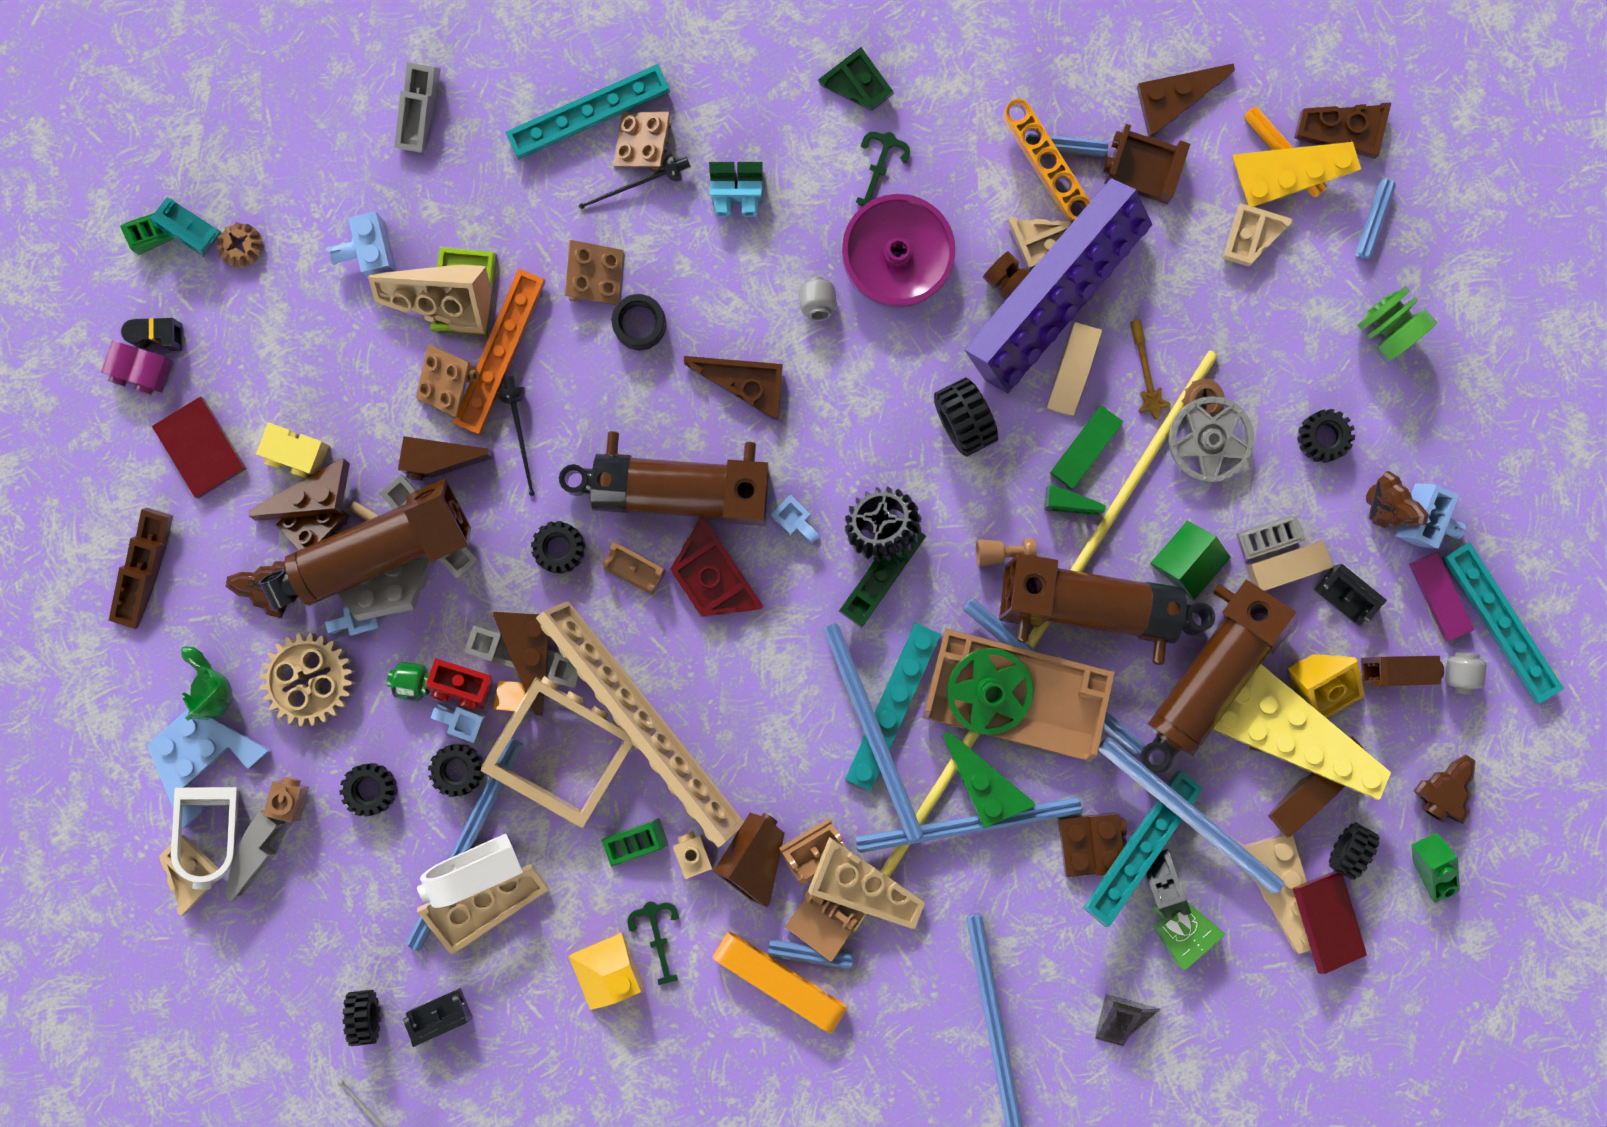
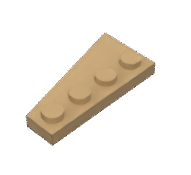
M1282 834L1243 845V848L1284 881L1281 891L1273 894L1251 877L1263 894L1262 897L1265 902L1270 906L1293 950L1297 954L1311 951L1293 891L1294 887L1307 882L1293 835L1287 838Z
M831 837L827 841L808 892L813 896L914 930L925 905L922 899Z
M530 864L521 868L522 874L460 902L441 908H433L430 903L419 906L417 912L450 955H453L549 889L547 883L535 867Z

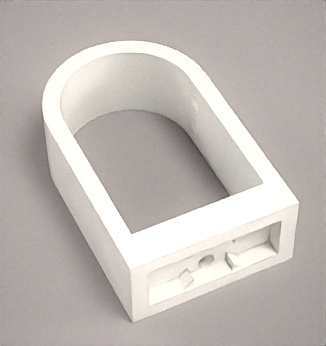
M237 787L175 788L171 861L180 876L193 882L192 890H210L211 883L222 879L231 869L236 853L239 799ZM230 805L227 856L224 864L219 870L208 876L189 874L181 863L183 806Z
M505 833L433 866L420 877L422 885L417 886V890L423 903L430 901L433 908H441L469 898L522 874L523 871Z

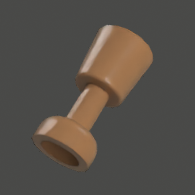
M1026 538L1022 541V545L1004 546L1003 541L976 540V561L978 567L1004 563L1005 557H1015L1018 553L1037 556L1035 538Z

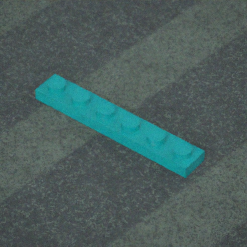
M656 64L505 131L517 159L520 160L670 93V88L659 64Z
M1471 542L1461 545L1442 557L1534 703L1540 704L1563 690L1564 687Z
M914 623L874 712L889 750L941 636L940 633L918 623ZM864 734L845 780L872 791L880 773V768L867 736Z
M1182 770L1176 771L1167 784L1191 805H1193L1203 790L1200 785ZM1157 799L1083 909L1104 927H1110L1182 819Z

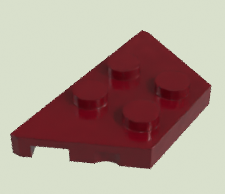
M700 517L670 570L701 617L761 610L764 608L705 518Z

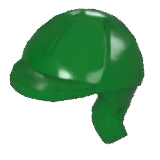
M182 647L181 657L198 674L191 684L190 695L182 693L184 696L183 701L189 710L185 719L187 721L192 718L208 720L219 717L228 709L232 701V688L228 679L211 668V664L201 651L195 647Z

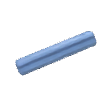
M1028 134L1025 140L1027 143L1035 145L1039 142V136ZM1049 136L1060 154L1104 158L1108 152V142Z
M1383 179L1379 182L1355 255L1359 258L1368 260L1373 255L1396 187V183L1392 180Z
M770 940L768 955L770 957L851 969L853 964V954L851 952L839 951L834 960L830 962L808 945Z

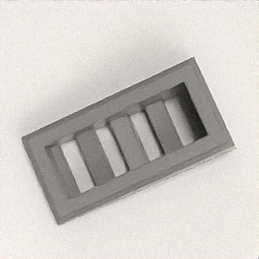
M1296 514L1236 533L1245 560L1305 541ZM1284 523H1286V526H1287V528H1288V531H1289V534H1290V537H1291L1290 540H1289L1288 535H1287V533H1286V530H1285V527H1284ZM1275 526L1281 543L1278 544L1272 530V527ZM1264 530L1269 547H1265L1260 531ZM1253 534L1258 547L1257 551L1253 550L1248 535Z

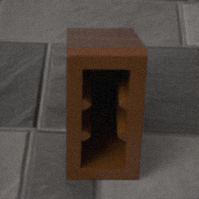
M1440 656L1361 658L1363 686L1442 684L1441 679L1444 676V665L1440 661Z
M750 812L713 872L750 901L768 907L781 853L779 847L783 844L785 833L776 826L778 821L770 815L763 813L760 816Z

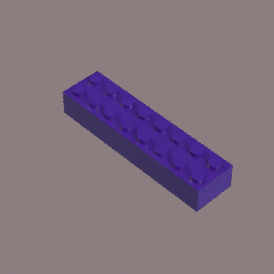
M1110 178L964 348V351L985 381L1008 394L1020 382L1030 367L1038 361L1048 346L1056 340L1065 326L1074 319L1083 305L1092 298L1101 284L1110 277L1119 263L1128 256L1137 242L1148 232L1153 224L1136 189Z

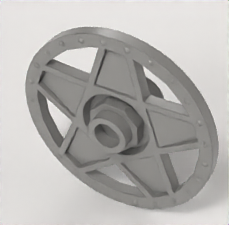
M1203 397L1188 403L1174 418L1169 432V448L1177 466L1191 478L1204 482L1223 481L1236 475L1248 462L1254 447V430L1248 415L1239 405L1222 397ZM1217 403L1227 407L1212 417L1200 405ZM1186 415L1191 433L1176 441L1178 427ZM1239 417L1246 430V443L1233 434ZM1180 456H1198L1201 474L1190 469ZM1224 457L1240 459L1231 470L1218 475Z

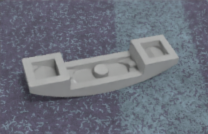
M401 474L379 494L395 509L406 504L408 495L417 491V489ZM468 546L439 558L456 579L479 561Z
M473 625L464 653L516 669L502 635ZM548 649L546 677L558 684L575 689L579 677L577 669L561 653Z

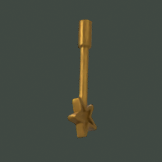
M1141 319L1131 321L1130 326L1134 344L1138 347L1147 392H1140L1145 403L1138 412L1150 411L1153 418L1157 420L1160 415V408L1169 407L1171 403L1161 399L1162 388L1154 391L1144 346L1146 340Z

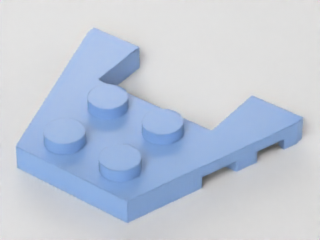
M188 709L147 745L173 809L175 788H187L227 750L231 749L248 769H252L271 750L263 744L260 745L251 740L247 735L228 727L216 718L208 720L192 718L187 721L185 717L188 715ZM183 806L182 828L188 827L207 809L204 806Z

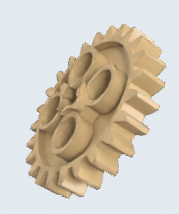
M299 633L296 636V642L292 637H286L285 642L287 646L280 643L275 644L278 653L268 652L267 655L272 660L271 663H262V666L268 669L267 673L259 674L260 678L266 679V684L261 685L259 689L268 690V694L262 698L263 701L272 700L273 703L270 705L269 710L280 709L277 718L283 719L288 715V724H294L297 719L299 726H306L308 719L311 726L318 725L319 718L322 722H329L328 713L338 716L337 706L347 707L343 697L353 696L350 691L346 690L347 686H352L356 683L348 680V676L355 673V670L346 668L352 659H342L346 651L345 649L340 648L335 651L337 641H330L326 645L327 636L321 635L316 640V634L309 633L306 639L304 634ZM317 653L320 658L319 665L316 668H313L309 662L311 655ZM288 665L293 668L294 672L290 680H286L283 674L285 667ZM330 667V672L310 679L308 684L297 685L288 692H285V687L305 680L307 678L306 675H316ZM325 679H328L332 685L328 694L323 693L321 689V684ZM299 691L305 695V702L302 706H298L295 701V696Z

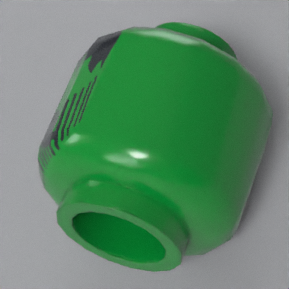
M400 662L394 670L389 671L387 687H391L392 695L397 699L419 701L424 695L427 696L429 694L425 684L430 673L422 664Z

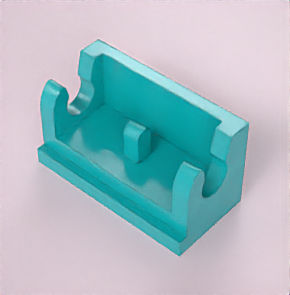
M168 197L150 218L154 226L202 257H205L217 240L218 235L221 234L219 229L208 224Z

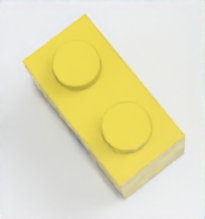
M268 422L256 455L265 458L264 464L277 469L285 465L292 468L290 473L307 478L308 474L312 475L321 470L330 445L300 434L297 439V433Z

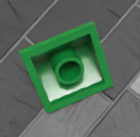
M1187 520L1150 564L1177 587L1184 588L1186 595L1195 600L1231 557L1217 536Z

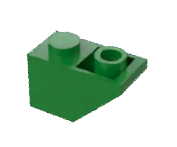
M1438 833L1411 844L1413 863L1434 903L1441 899L1451 898L1460 891L1458 857Z

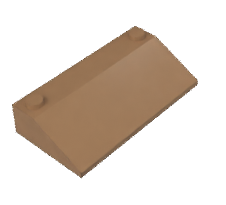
M945 629L922 718L969 730L954 717L947 700V684L950 674L956 664L969 653L984 648L1002 649L1019 658L1028 669L1033 683V698L1027 714L1015 727L1006 732L989 736L1091 762L1097 756L1115 672ZM988 655L997 670L1015 664L1005 657ZM973 660L961 670L956 682L973 678ZM1024 678L1012 691L1021 705L1024 703L1026 694ZM954 699L960 714L970 722L972 704ZM996 712L986 728L1000 726L1012 718Z

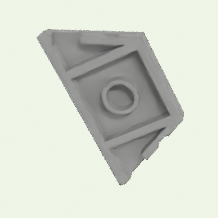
M427 555L344 590L338 593V595L357 621L413 610L419 599V592L424 588L428 579L426 573L430 564H435L436 560L430 562Z

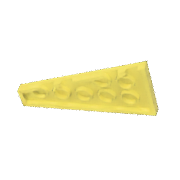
M1260 664L1213 729V731L1378 801L1391 774L1388 769L1262 664Z

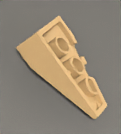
M452 265L375 273L368 276L373 297L377 303L405 313L408 311L424 315V319L430 322H434L436 319L449 324L450 329L458 332L485 333L492 292L486 266Z

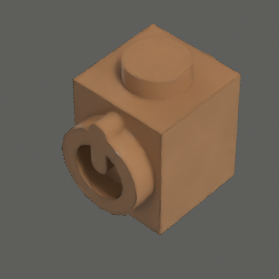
M284 776L283 780L272 781L263 816L290 823L300 821L309 786L300 785V779Z

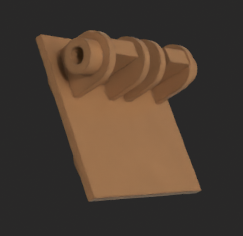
M623 113L613 167H650V171L654 173L663 168L664 153L668 149L665 145L669 143L667 138L669 128L672 126L669 122L671 113Z
M569 240L565 296H568L569 300L574 302L585 299L617 305L620 299L624 250Z
M428 344L416 398L454 417H458L465 383L477 381L479 372L476 367L470 365V362Z
M807 890L804 894L806 898L785 928L832 962L865 913L813 896Z

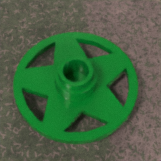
M997 648L979 649L966 655L952 670L947 684V700L954 717L967 729L985 735L1003 733L1015 727L1027 714L1033 698L1031 675L1024 663L1008 651ZM988 655L1002 656L1015 664L997 670ZM973 660V678L956 682L961 670ZM1024 678L1026 694L1024 703L1021 705L1012 691ZM954 699L972 704L970 722L960 714ZM996 712L1012 718L1000 726L986 728Z

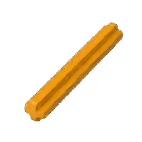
M1254 106L1245 114V120L1272 150L1293 148L1257 106ZM1323 183L1307 190L1313 197H1317L1326 190L1327 185Z

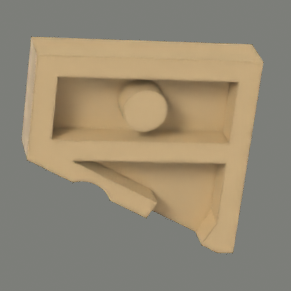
M1240 203L1236 210L1222 259L1249 267L1292 223V219Z
M1011 217L1007 221L1028 270L1033 269L1072 224L1071 221L1057 220L1050 222L1046 219H1035L1033 221L1020 220L1018 217Z
M182 834L181 863L189 874L208 876L219 870L194 843ZM170 844L159 855L163 870L167 873L170 891H174L179 906L176 908L177 913L183 916L208 890H192L193 882L186 880L177 873L171 861Z

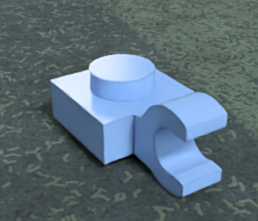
M789 495L771 513V517L791 536L798 530L810 544L819 537V534L806 522L811 514L792 495Z
M348 607L342 608L345 617L325 622L328 634H336L348 629L350 636H355L380 628L377 617L357 621Z
M438 704L437 707H434L431 718L450 725L447 731L448 734L474 743L477 740L486 714L469 710L459 705L453 711L448 706Z

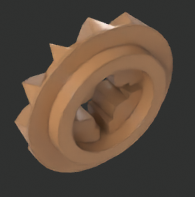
M236 222L232 226H225L223 233L218 235L219 241L216 248L219 251L220 258L233 267H247L256 262L262 253L263 241L261 235L249 224ZM234 237L241 241L245 239L242 243L245 253L237 248L233 249L235 247Z
M1199 379L1192 381V384L1184 389L1185 396L1181 402L1186 406L1197 398H1202V396L1225 398L1222 388L1215 381ZM1207 403L1201 406L1212 417L1224 409V405L1217 403Z

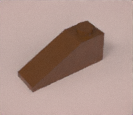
M403 436L398 470L405 473L407 479L423 481L424 476L433 478L492 459L493 452L488 448Z

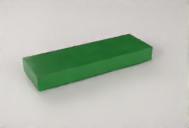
M1100 405L1050 471V474L1071 490L1074 489L1124 421Z

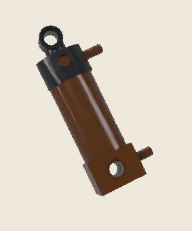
M609 431L606 454L595 455L592 469L572 464L564 467L559 474L561 487L570 495H591L592 510L724 519L725 523L765 526L769 465L768 462H755V442L745 443L743 461L727 459V465L632 458L631 455L618 454L619 433ZM576 473L581 474L582 481L580 485L570 487L568 485L569 477ZM744 488H750L754 491V494L748 499L739 496Z
M1020 553L1005 565L999 620L1018 624V642H1028L1030 626L1039 627L1048 621L1137 636L1140 640L1154 642L1152 662L1156 665H1163L1166 643L1175 644L1182 631L1188 635L1202 633L1211 628L1216 619L1215 612L1210 605L1204 602L1188 605L1186 592L1182 587L1152 582L1144 583L1058 568V560ZM1193 613H1196L1200 616L1201 625H1198L1193 621Z

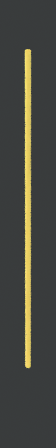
M1212 351L1207 352L1185 389L1192 384V381L1206 377L1218 358L1216 353ZM1185 390L1181 393L1070 570L1083 572L1167 439L1174 418L1184 407V403L1181 400L1185 396ZM1046 621L1039 627L1032 629L1026 643L1033 649L1050 622ZM969 730L962 742L971 749L980 734ZM952 758L916 813L919 825L924 824L957 772ZM911 844L895 847L880 871L890 878ZM865 913V915L862 917V919L860 920V922L858 923V925L856 926V928L854 929V932H856V930L858 929L859 925L861 924V922L863 921L864 917L866 916V913Z

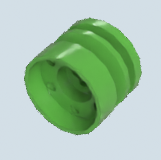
M1406 286L1386 295L1367 311L1362 321L1357 325L1361 331L1372 323L1375 325V328L1366 337L1371 339L1379 334L1385 337L1379 343L1377 349L1388 362L1411 347L1438 324L1426 308L1414 315L1409 311L1418 301L1416 297L1405 304L1401 302V299L1410 292Z

